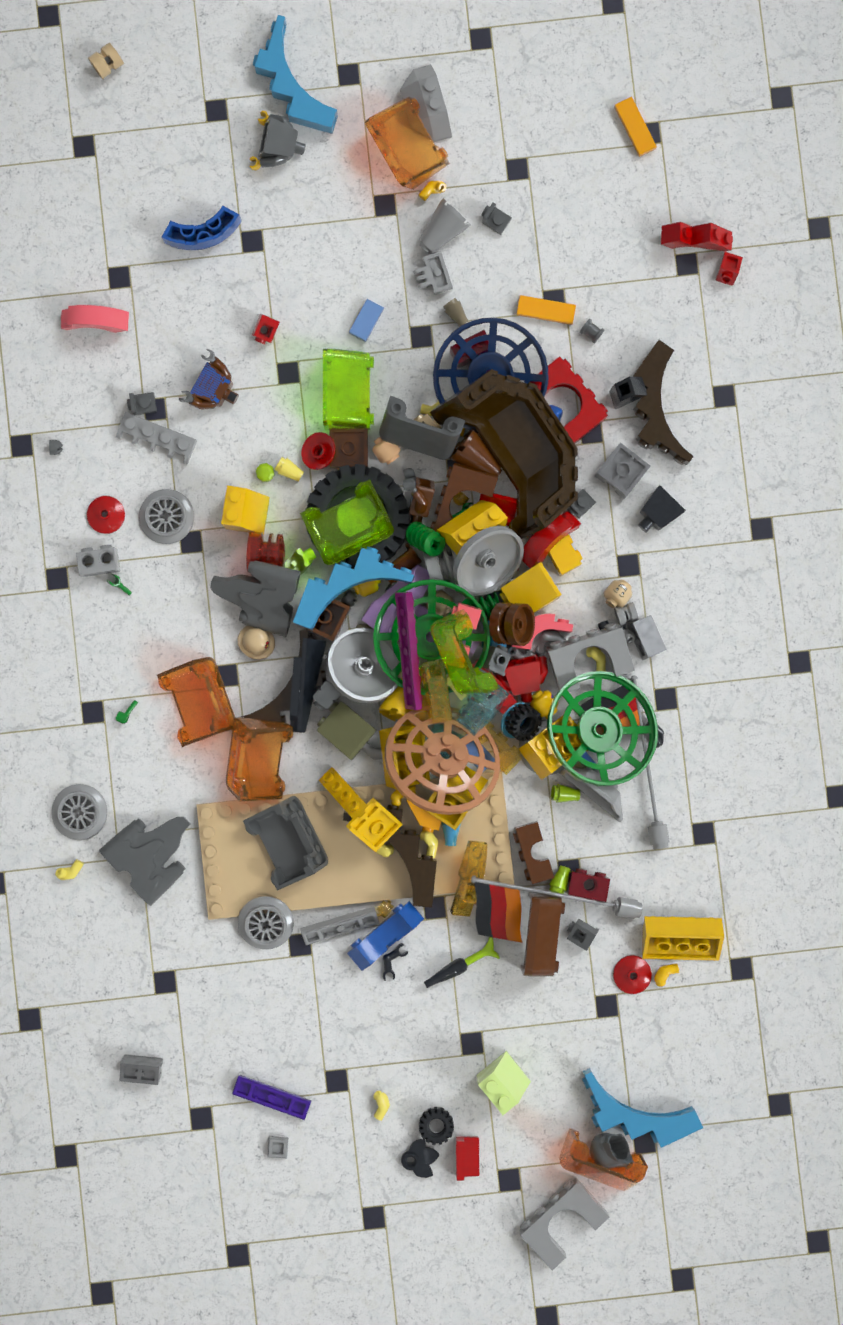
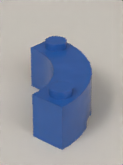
M222 205L221 209L212 218L201 225H183L170 220L161 238L165 244L177 249L202 250L223 242L233 234L242 220L238 213Z
M410 901L405 905L401 903L392 910L394 912L362 940L358 938L350 945L352 949L347 954L361 971L372 965L390 946L411 932L424 920Z

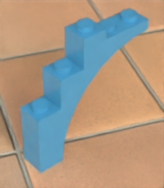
M278 15L276 21L272 22L271 39L267 40L265 50L260 49L258 55L254 56L253 66H255L256 74L273 78L270 82L269 90H271L273 98L289 102L286 109L289 122L333 134L338 118L337 109L324 105L311 97L291 74L284 55L285 16Z
M367 546V549H361L354 570L351 569L352 565L344 562L340 564L335 563L327 585L325 580L314 577V580L308 579L293 623L313 630L319 616L328 604L351 587L376 580H397L410 584L413 583L415 576L407 568L401 567L400 570L393 568L394 564L384 560L380 563L381 555L378 554V550Z
M590 1068L583 1071L585 1077L582 1080L586 1089L591 1088L593 1093L590 1096L595 1107L599 1105V1107L592 1110L595 1116L591 1118L595 1127H600L602 1132L621 1124L625 1136L629 1135L631 1140L650 1132L654 1143H659L662 1148L703 1129L699 1117L692 1106L667 1113L637 1110L619 1102L607 1093L596 1080Z

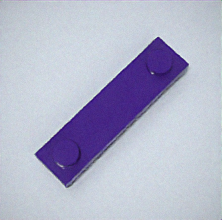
M238 1075L232 1092L235 1096L305 1120L312 1101L242 1075Z

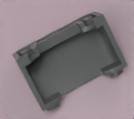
M390 396L379 429L380 438L385 442L440 460H446L451 457L465 420L450 417L445 420L442 428L406 418L407 407L405 402Z
M291 796L243 820L245 829L249 834L253 836L259 834L276 868L271 873V882L275 885L277 891L315 874L328 865L327 854L302 803L296 796Z

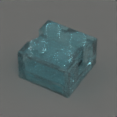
M493 679L487 684L482 683L476 692L473 691L466 699L468 704L463 705L459 710L461 715L457 722L475 736L494 719L509 693Z

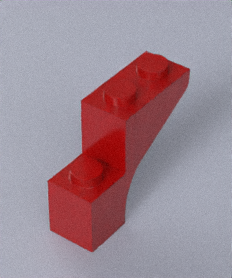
M683 222L662 225L661 245L671 249L697 247L718 251H732V231L716 224L706 223L690 226Z

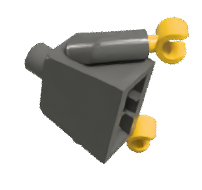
M266 111L260 112L261 116L265 117L264 119L258 118L260 125L264 126L258 155L260 160L254 156L249 159L252 162L256 161V165L249 166L252 170L256 171L260 167H274L284 164L293 157L294 153L304 154L306 144L296 141L298 131L293 128V125L286 117L274 114L268 116Z

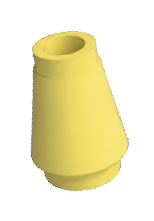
M281 457L274 469L279 475L298 482L304 473L291 460Z

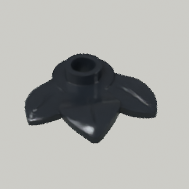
M418 1139L411 1144L408 1151L403 1153L401 1163L405 1169L413 1170L418 1177H432L433 1172L430 1164L437 1160L439 1153L433 1148L426 1147L425 1139ZM413 1157L415 1160L410 1163L407 1161V1158Z

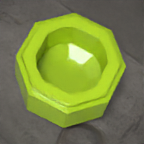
M268 463L260 464L256 469L257 478L262 482L271 481L275 476L274 468Z

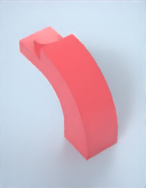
M72 305L68 306V309L62 310L61 329L96 328L114 333L128 331L129 312L105 306Z

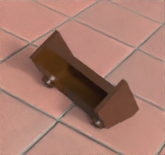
M529 892L528 896L531 902L524 965H521V971L523 976H554V973H558L559 961H556L560 917L565 912V903L562 902L560 897Z

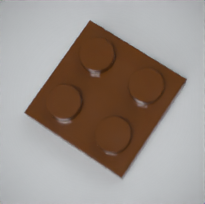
M329 428L330 437L335 443V454L330 463V468H339L346 465L352 467L355 464L368 467V428Z

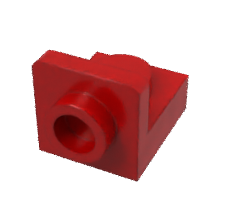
M724 252L715 280L733 286L739 274L743 257Z

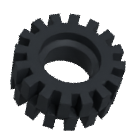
M525 703L518 704V707H513L514 711L510 710L508 712L510 716L505 718L508 720L505 721V729L519 741L530 740V736L534 737L536 735L534 732L539 731L538 726L542 724L540 722L542 717L530 705ZM526 718L525 723L520 726L521 722Z
M434 1107V1109L429 1108L427 1112L424 1111L419 1122L421 1137L426 1139L427 1143L431 1142L432 1145H436V1143L442 1145L444 1141L446 1143L454 1132V1122L449 1112L445 1111L442 1107L440 1109ZM433 1119H440L444 1123V1128L441 1132L434 1133L429 1129V1123Z

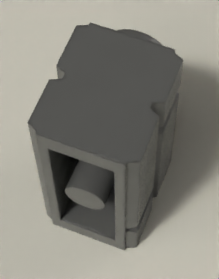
M325 681L320 687L321 690H318L313 696L315 700L313 704L321 711L330 709L335 700H338L342 695L331 682Z

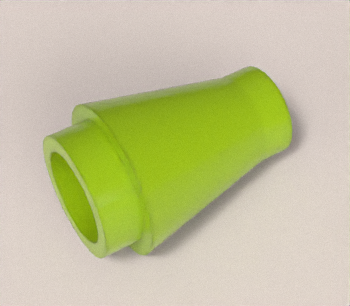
M561 784L553 785L551 800L556 801V803L579 801L580 790Z
M560 865L554 878L549 883V891L560 894L567 892L571 869Z

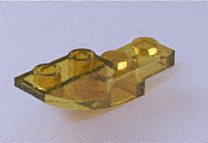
M468 840L458 873L460 881L450 909L452 915L467 917L471 915L477 900L475 884L471 882V877L476 876V878L484 879L487 859L486 842Z

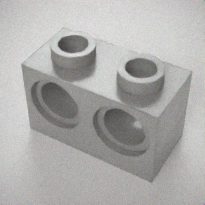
M102 545L97 550H93L92 547L83 548L81 552L76 553L79 576L88 577L121 571L118 549L112 547V545ZM111 554V562L105 564L103 561L104 556ZM87 557H92V565L86 567L84 563L85 559Z

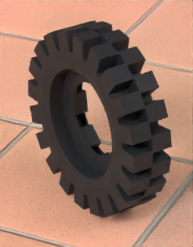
M355 464L352 467H349V465L339 467V470L335 472L332 470L326 474V477L322 481L319 480L314 486L315 489L310 493L307 500L308 505L305 508L306 529L316 550L332 564L344 562L352 565L351 569L355 568L361 549H367V546L378 550V554L381 555L380 563L383 560H390L404 543L406 530L409 526V507L399 484L397 485L391 476L387 473H382L380 469L372 466L371 468L365 467V465ZM352 497H364L370 500L378 511V524L375 530L363 538H352L345 535L337 524L336 516L340 505Z

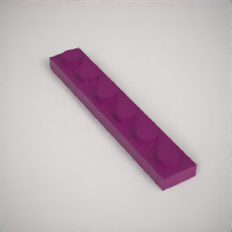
M396 592L395 600L405 709L420 710L422 709L423 698L420 688L421 677L418 665V640L415 630L414 599L412 592Z

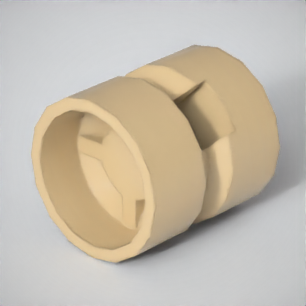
M110 42L101 48L100 53L95 52L88 57L89 62L102 79L111 74V69L116 70L124 64ZM105 57H108L110 60L108 64L104 59Z

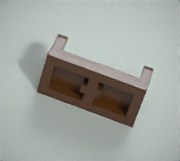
M406 543L407 551L396 558L392 564H394L393 568L399 570L401 567L411 570L422 561L414 549ZM388 580V581H389V583L392 585V583H393V582H396L397 580Z

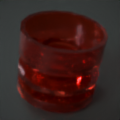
M263 532L249 533L246 555L247 571L250 561L283 566L285 561L283 534H277L276 542H274L273 533L269 534L268 541H264Z

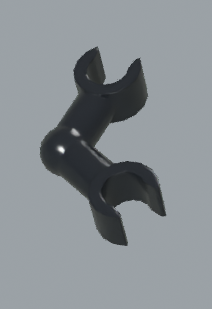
M404 943L397 945L394 951L383 956L384 981H386L385 975L387 973H392L393 980L395 979L391 960L408 954V951L404 953L399 952V948L404 946Z

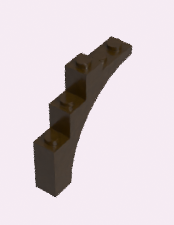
M658 340L633 375V377H642L647 395L642 397L633 409L635 415L640 419L648 420L636 440L644 449L649 448L651 450L656 444L661 452L674 456L673 459L677 463L687 465L694 456L682 447L672 434L664 416L661 400L662 378L674 349Z
M307 629L299 631L300 650L298 657H302L303 638L313 639L312 633L309 634ZM320 668L316 687L322 686L327 681L326 671L322 670V668ZM292 677L282 692L265 707L249 715L234 718L237 737L284 731L287 721L286 715H282V711L290 710Z
M388 805L386 809L402 823L403 809H399V806ZM344 811L343 821L350 822L352 820L351 816ZM400 827L387 841L397 850L407 867L413 889V906L432 908L437 860L429 855H421V858H419L420 834H416L415 830H405L402 833Z

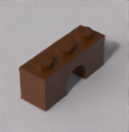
M535 821L515 827L516 832L513 833L515 843H519L521 851H518L521 862L526 864L527 869L524 870L526 880L536 884L554 878L549 859L537 860L531 855L532 846L537 842L543 841L538 822Z

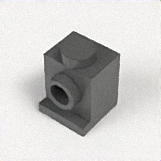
M497 645V647L489 646L487 658L482 668L496 675L505 676V669L511 658V654L507 653L508 648Z
M578 919L576 923L572 921L567 930L570 934L567 939L587 951L599 929Z

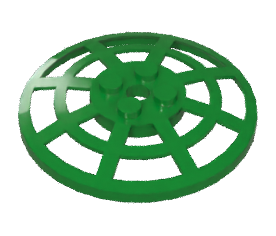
M420 580L410 583L396 592H406L412 588L428 585V596L415 599L413 606L428 602V614L420 617L414 614L416 619V637L418 640L417 653L419 657L427 660V671L419 669V675L427 677V689L421 688V695H444L454 691L450 686L435 689V677L446 675L457 668L462 670L469 678L471 671L466 666L463 667L456 664L435 671V660L442 658V655H439L442 643L446 644L448 638L445 636L447 626L451 625L453 618L450 617L451 613L446 617L436 614V602L445 604L452 609L453 606L457 607L455 603L448 599L436 597V585L445 586L461 593L466 597L461 603L466 605L472 604L474 607L482 610L480 618L484 634L472 633L471 628H465L466 633L458 634V640L466 641L465 645L470 646V648L472 641L483 642L480 658L473 669H481L486 661L490 645L489 624L481 605L462 587L444 580ZM394 593L383 604L377 616L373 640L377 660L383 671L392 681L403 688V680L398 677L402 672L400 650L397 644V640H399L397 616L391 632L380 633L381 622L388 607L392 603L396 606ZM430 631L437 634V639L434 642H429L426 639V634ZM391 640L393 651L400 661L393 670L389 668L382 655L380 641Z
M593 671L578 675L560 688L550 705L547 730L552 750L563 767L576 778L597 786H615L628 782L638 776L652 760L658 741L656 715L646 695L638 686L621 675L616 677L615 673L605 671ZM587 679H594L592 691L584 692L575 698L569 693L568 689L574 684ZM602 679L616 682L630 692L621 699L613 693L602 691ZM563 696L569 705L563 714L562 725H552L554 709L560 697ZM593 697V708L584 711L578 703L585 698ZM601 697L608 698L617 703V705L612 710L601 707ZM635 697L646 713L649 726H637L635 716L628 706ZM572 709L580 717L577 726H567ZM622 710H624L631 725L629 727H622V723L617 716ZM597 725L603 727V735L596 732ZM553 733H561L564 743L572 755L567 762L562 758L557 749ZM568 734L578 735L581 745L576 751L570 743ZM631 734V741L626 751L619 743L622 735ZM638 734H649L647 751L642 761L639 762L632 756L637 744ZM588 749L597 754L598 764L589 762L581 756ZM614 750L621 757L615 762L606 764L604 753ZM579 761L589 768L599 770L601 781L584 777L572 768ZM625 761L635 768L626 776L609 781L608 769L618 767Z

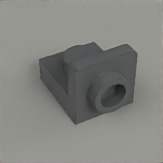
M494 202L490 207L487 205L481 214L483 216L482 223L502 235L512 217L496 208Z
M154 392L137 395L129 393L130 399H127L128 410H131L134 415L157 412Z
M582 489L578 493V499L568 507L567 511L580 519L596 501Z

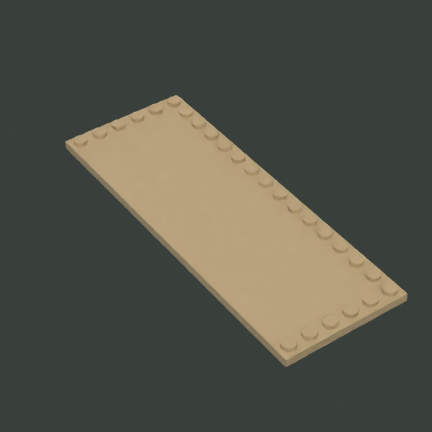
M500 771L495 788L488 798L479 806L468 811L462 820L456 846L445 845L442 821L439 831H433V834L438 839L436 856L433 858L437 860L433 895L475 891V884L471 882L472 876H476L479 879L515 885L502 771ZM494 772L482 773L481 776L486 778L488 781L482 789V791L480 792V795L487 789V787L491 783ZM439 778L430 779V782L438 785ZM386 784L352 787L366 804L374 797L385 808L388 805H392L390 796L396 790L387 787ZM422 784L414 785L416 786V795L428 801L434 791ZM327 790L196 805L208 920L238 917L242 908L249 901L263 896L281 900L288 906L290 911L413 897L409 872L397 850L394 848V853L389 857H383L374 852L346 827L349 822L343 821L345 810ZM291 796H296L302 803L327 854L328 865L315 874L277 891L275 885L271 882V873L276 868L259 834L256 836L249 834L245 829L243 820ZM403 797L401 805H399V809H403L401 832L415 830L416 834H420L423 831V826L418 824L406 802V798ZM419 839V858H421V855H426L428 848L425 841ZM388 841L384 843L385 845H391Z

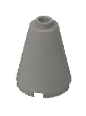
M444 198L440 201L419 239L422 242L420 246L427 253L430 250L434 253L471 225L469 222L464 223L466 219L449 204L445 205L446 200Z

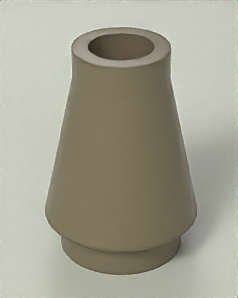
M456 298L443 306L444 312L459 327L469 321L461 302L457 301Z

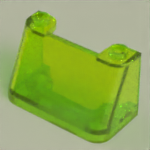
M323 349V426L325 430H330L329 428H368L370 430V425H374V413H370V368H374V356H370V353Z
M370 479L357 485L354 490L356 496L322 513L316 507L307 508L300 513L326 565L335 564L360 552L362 548L366 549L367 546L370 547L393 534L394 528Z
M463 609L435 621L430 629L431 635L455 690L460 694H480L499 689L497 681L491 672L483 673L478 667L473 668L462 643V639L468 637L473 631L472 622L466 611Z

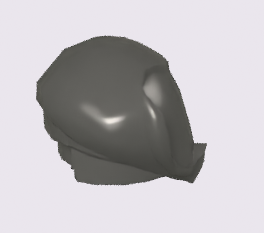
M603 1133L593 1138L590 1146V1155L599 1170L603 1171L622 1167L628 1169L633 1165L634 1161L630 1154L628 1142L622 1134Z

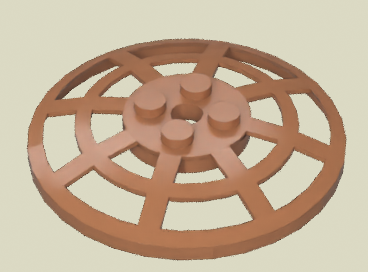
M444 705L423 706L422 709L412 710L401 717L393 726L385 746L387 772L397 790L415 806L437 814H460L472 810L485 801L495 788L499 778L500 757L493 737L478 720H474L473 716L460 709ZM429 710L444 711V718H432L422 722L415 714ZM452 713L466 718L475 724L478 729L472 732L464 724L452 720ZM406 720H409L416 726L408 735L405 744H393L398 729ZM444 723L443 732L435 734L427 727L432 724ZM452 725L462 729L468 735L460 739L456 735L451 734ZM419 731L428 738L423 746L412 745V741ZM485 735L494 753L495 763L485 759L483 747L478 739L480 736ZM474 741L479 757L469 755L466 745ZM392 751L404 752L405 761L411 774L401 780L395 769ZM411 752L421 753L423 765L418 769L414 766ZM440 752H447L450 758L444 759L441 757ZM468 762L478 765V769L471 779L464 771ZM484 767L494 770L491 783L480 795L474 784L481 777ZM429 771L431 774L439 777V784L436 785L428 781L422 775ZM459 776L464 783L455 787H447V778ZM417 780L426 788L437 792L436 804L420 798L408 786ZM467 789L474 799L461 805H444L445 794L459 793Z

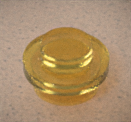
M383 900L376 910L379 911L377 913L379 917L386 918L392 911L394 906L390 900L386 902Z

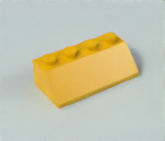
M644 916L642 959L719 961L724 941L722 918Z

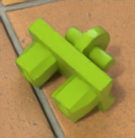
M300 548L294 552L291 558L285 561L284 567L301 571V575L317 557L312 548L302 551Z

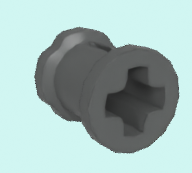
M589 318L579 333L587 335L595 344L605 330L597 327Z

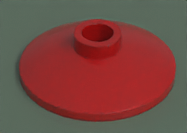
M323 432L310 435L305 440L301 451L304 464L313 470H321L327 467L334 457L335 443L328 434Z
M101 496L93 500L89 505L87 520L95 531L102 534H110L117 531L123 525L125 510L121 502L116 498ZM103 511L108 512V515L106 517H102L101 514Z
M629 955L617 962L614 967L613 978L621 991L628 994H638L649 986L652 972L649 964L644 959L636 955ZM632 972L637 974L635 979L630 978Z

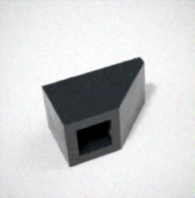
M642 377L625 378L615 383L609 391L614 409L623 407L647 395Z

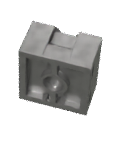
M620 442L597 471L595 477L603 483L607 482L616 489L615 492L625 499L650 468V465Z

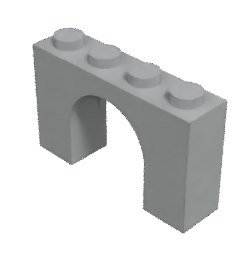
M611 623L606 625L604 629H592L587 631L586 635L580 637L579 635L569 637L568 641L562 643L561 641L551 643L549 647H546L558 690L576 677L574 670L575 658L582 649L589 646H598L606 650L612 671L616 674V677L635 671L623 628L619 624ZM574 684L568 691L580 689L579 684Z
M577 1178L573 1181L571 1179L567 1181L563 1186L564 1189L559 1194H553L545 1207H539L534 1213L535 1216L531 1220H525L520 1226V1236L552 1271L566 1258L565 1251L548 1232L549 1222L556 1213L562 1210L576 1211L595 1231L610 1218L604 1207Z

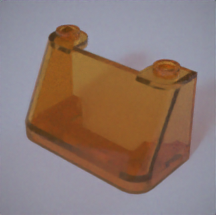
M407 97L365 120V125L397 181L403 187L415 189L450 163L447 159L449 156L446 150L434 144L418 116L420 108L418 101L415 98Z
M213 658L195 659L157 674L159 686L165 691H172L184 727H181L177 734L182 747L236 728L235 715L217 664Z
M245 717L234 719L226 772V786L239 802L282 799L283 792L285 791V782L278 775L283 742L288 743L293 737V729L288 723Z
M569 1128L559 1157L560 1164L565 1170L622 1191L629 1190L642 1181L648 1169L643 1156L635 1152L632 1153L634 1162L628 1164L626 1168L607 1169L596 1165L589 1156L590 1151L587 1144L579 1140V1131Z

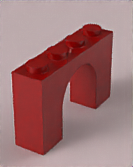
M559 356L548 365L549 380L546 394L552 389L565 387L574 391L579 397L581 404L579 414L564 426L575 444L607 418L608 410L602 403L599 404L595 400L594 392L590 388L586 389L582 384L584 381L581 376L573 373L570 369L572 368L571 364ZM530 381V383L536 384L539 390L541 389L542 382Z

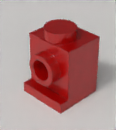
M259 314L252 333L255 336V341L264 345L266 342L271 343L280 322L266 315ZM263 326L267 328V332L264 334L261 332Z

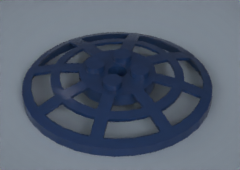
M496 317L480 318L461 325L443 342L434 362L433 385L439 403L441 404L445 401L441 393L439 377H450L452 389L456 394L460 391L456 377H466L470 384L491 369L498 371L500 375H510L518 378L526 384L530 381L542 382L540 392L545 397L549 375L546 356L541 345L527 329L507 319ZM490 323L488 335L475 337L468 342L459 335L472 326ZM504 324L524 334L527 338L517 345L509 338L497 335V325ZM454 340L461 348L453 359L451 369H439L446 348ZM489 340L488 352L478 355L471 348L472 345L478 342ZM496 341L506 343L513 350L506 356L496 352ZM531 344L536 348L540 357L542 374L531 373L529 361L524 353V350ZM464 352L472 359L468 370L457 369L458 362ZM518 355L523 362L525 373L513 372L510 362ZM467 424L463 426L465 429L471 430L473 428L477 431L473 426Z

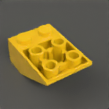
M563 715L555 720L552 725H562ZM569 715L567 726H577ZM547 727L518 749L541 780L562 766L552 750ZM553 733L557 749L562 758L567 762L572 755L564 743L561 733ZM568 734L570 743L576 751L581 745L578 735Z

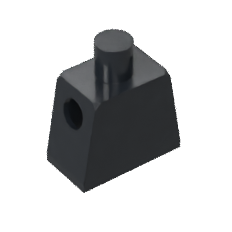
M659 485L641 509L640 513L645 518L638 526L645 533L652 526L659 531L686 510Z

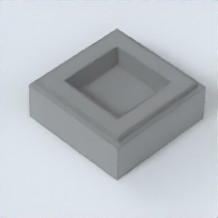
M269 1136L268 1157L287 1159L289 1137Z

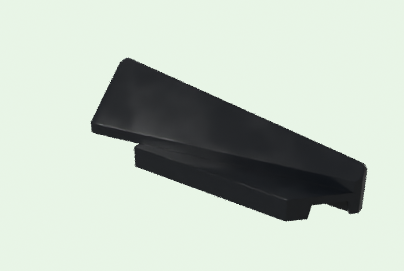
M303 638L302 657H294L290 702V732H306L326 647V641Z

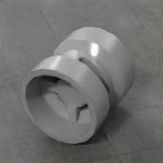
M633 602L628 603L625 607L614 608L615 616L620 626L625 625L628 621H638V614Z

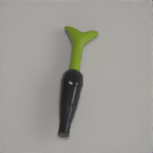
M489 937L482 950L465 959L458 958L452 961L431 978L424 981L426 988L464 973L469 965L485 956L500 959L499 954L494 951L493 937Z

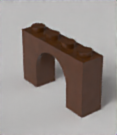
M454 463L453 467L449 466L446 475L449 481L447 485H443L440 495L443 496L442 504H437L435 514L438 517L436 522L432 521L430 528L436 531L454 519L450 511V503L457 493L470 490L492 497L499 476L458 463Z

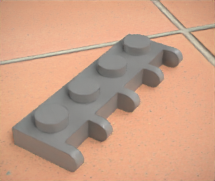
M125 412L116 437L119 439L122 437L123 432L134 436L132 444L135 445L139 439L152 443L150 451L153 452L156 446L168 449V458H172L174 452L185 456L183 463L186 465L189 463L197 442L194 438Z

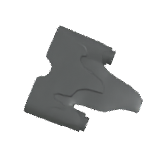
M250 561L247 572L251 573L252 576H214L212 578L210 589L213 593L243 609L240 612L239 621H242L247 626L259 628L283 637L287 636L293 613V606L288 602H292L294 594L297 592L301 571L260 561Z
M175 817L152 831L144 832L147 826L138 818L123 828L99 849V852L116 871H128L131 874L130 886L148 905L152 906L186 869L179 861L171 863L167 868H164V864L179 848L182 835L191 823L185 817Z

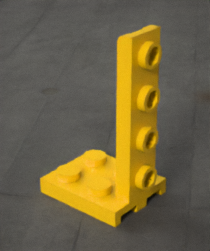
M333 767L319 779V782L351 816L352 820L346 827L374 852H377L403 825L374 797L366 804Z

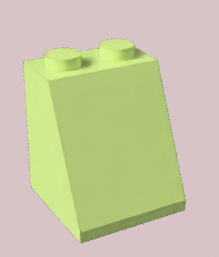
M507 1051L476 1075L479 1087L502 1115L519 1103L531 1082Z

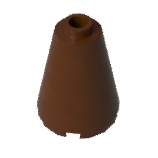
M472 428L463 436L464 439L456 444L453 454L449 458L458 464L499 476L502 472L501 466L481 436Z

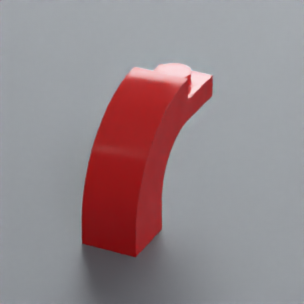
M569 511L562 515L560 514L546 528L534 533L524 545L522 561L530 569L543 562L550 550L562 538L577 530L581 523Z

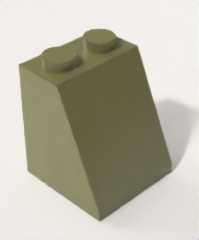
M340 701V703L335 702L329 709L330 715L327 718L323 716L317 723L319 727L317 731L350 760H353L377 730L343 701Z

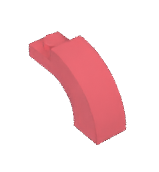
M555 614L535 616V630L530 642L525 646L511 645V647L531 650L533 639L538 633L546 630L571 633L573 624H569V620L558 619L557 622H554Z

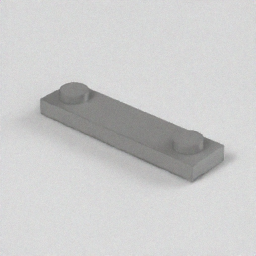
M373 906L300 928L305 944L309 945L377 925L380 922Z

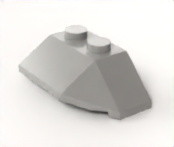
M432 65L413 69L400 89L410 127L433 142L451 138L452 133L446 105Z
M589 767L574 769L584 777L601 781L599 770ZM567 770L559 772L618 822L623 820L621 795L617 790L618 785L597 786L576 778Z

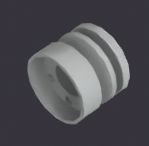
M444 548L441 558L423 553L430 579L444 581L449 579L451 583L455 584L453 566L457 555L451 548V555H448ZM436 585V591L445 589V586Z

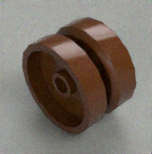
M500 602L496 604L492 610L489 622L490 635L493 641L497 644L527 645L532 639L535 630V616L532 608L524 603Z

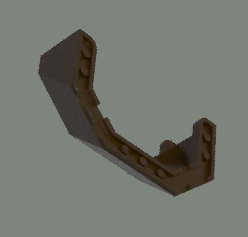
M491 369L429 412L439 425H443L445 420L450 417H457L465 420L464 424L475 427L517 490V516L510 521L509 528L521 539L546 528L578 499V492L575 491V482L578 481V467L575 466V457L578 456V448L536 384L530 382L526 384L518 378L510 375L503 376L498 374V371Z

